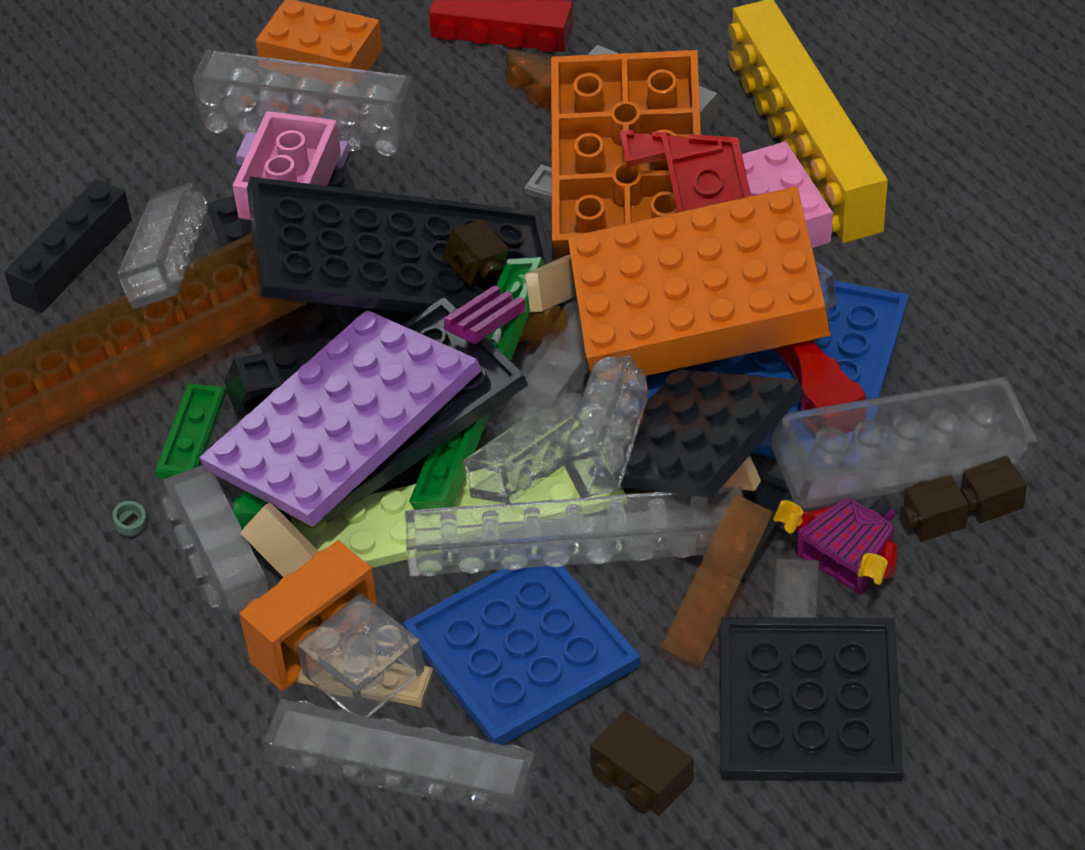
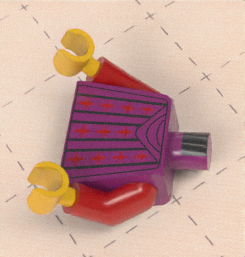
M843 499L834 506L831 505L812 511H803L799 505L792 501H781L773 520L785 523L784 529L790 534L798 531L797 556L859 595L865 592L872 580H874L875 584L881 585L882 580L890 579L896 574L898 547L893 542L894 526L890 523L895 513L886 501L877 499L867 509L852 499Z

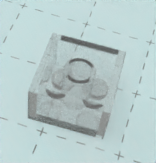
M361 593L296 644L303 676L360 723L364 722L424 671L420 640Z

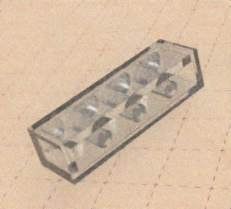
M202 465L164 479L163 484L166 497L160 498L163 510L168 521L177 520L178 525L174 527V531L182 550L190 548L192 552L191 555H188V560L195 578L204 577L206 584L202 585V590L210 609L218 606L223 619L239 614L249 602L260 598L269 590L266 577L247 539L240 533L242 529L215 475L204 469Z

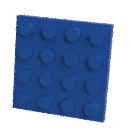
M546 546L533 551L403 622L405 635L430 667H433L434 672L495 749L641 667V656Z

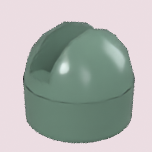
M135 501L119 503L113 510V525L116 531L124 537H134L140 534L146 523V512L143 506ZM135 516L138 518V519H137L136 521H134L131 525H126V524L129 523Z

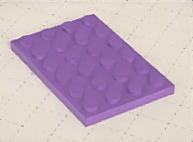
M366 310L199 458L204 469L267 503L271 502L280 510L313 527L481 372V368L476 358Z

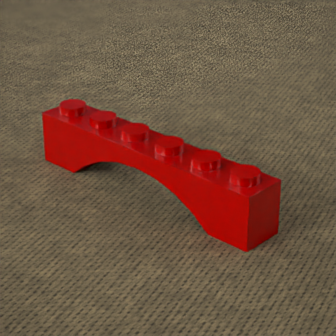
M815 340L772 348L791 369L794 378L800 381L805 392L800 398V418L823 442L864 421L866 402L864 390L857 382H852L843 373L837 361L832 357H828L817 346Z

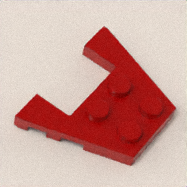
M634 130L620 131L628 167L662 159L667 160L678 212L751 196L738 137L696 134L682 137L668 136L667 132L653 131L652 134L635 133Z

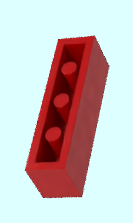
M434 0L429 11L431 37L443 40L471 41L477 44L506 45L510 48L540 49L544 52H565L574 27L573 1Z

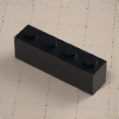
M95 179L4 271L12 301L43 313L132 221L126 192Z

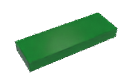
M194 383L187 384L155 469L156 478L195 483L202 464L199 457L206 452L227 395L226 387Z

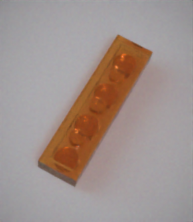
M733 495L667 633L661 650L700 667L721 623V617H724L772 516V511L741 496Z

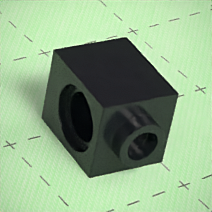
M271 352L234 358L224 381L236 416L253 411L274 390L283 384Z

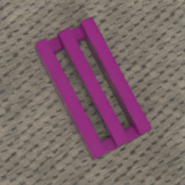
M493 286L444 318V330L476 344L524 312L525 299L517 297L512 300V293L506 291L500 295V288Z

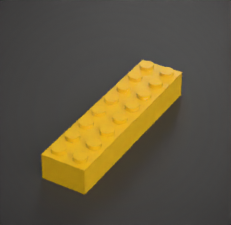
M762 0L733 8V23L729 24V35L732 41V51L728 52L730 67L733 72L739 71L741 74L744 91L747 94H753L758 114L760 116L765 115L768 119L771 136L779 138L781 143L787 142L832 210L831 233L836 232L841 242L846 243L884 232L888 179L775 1Z

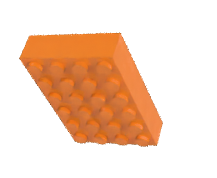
M698 50L551 57L552 244L554 260L570 254L568 237L678 213L667 160L662 159L628 167L620 135L621 130H634L635 133L652 134L653 131L667 132L668 136L689 137L690 134L701 135Z
M798 186L568 237L586 358L595 386L831 336Z

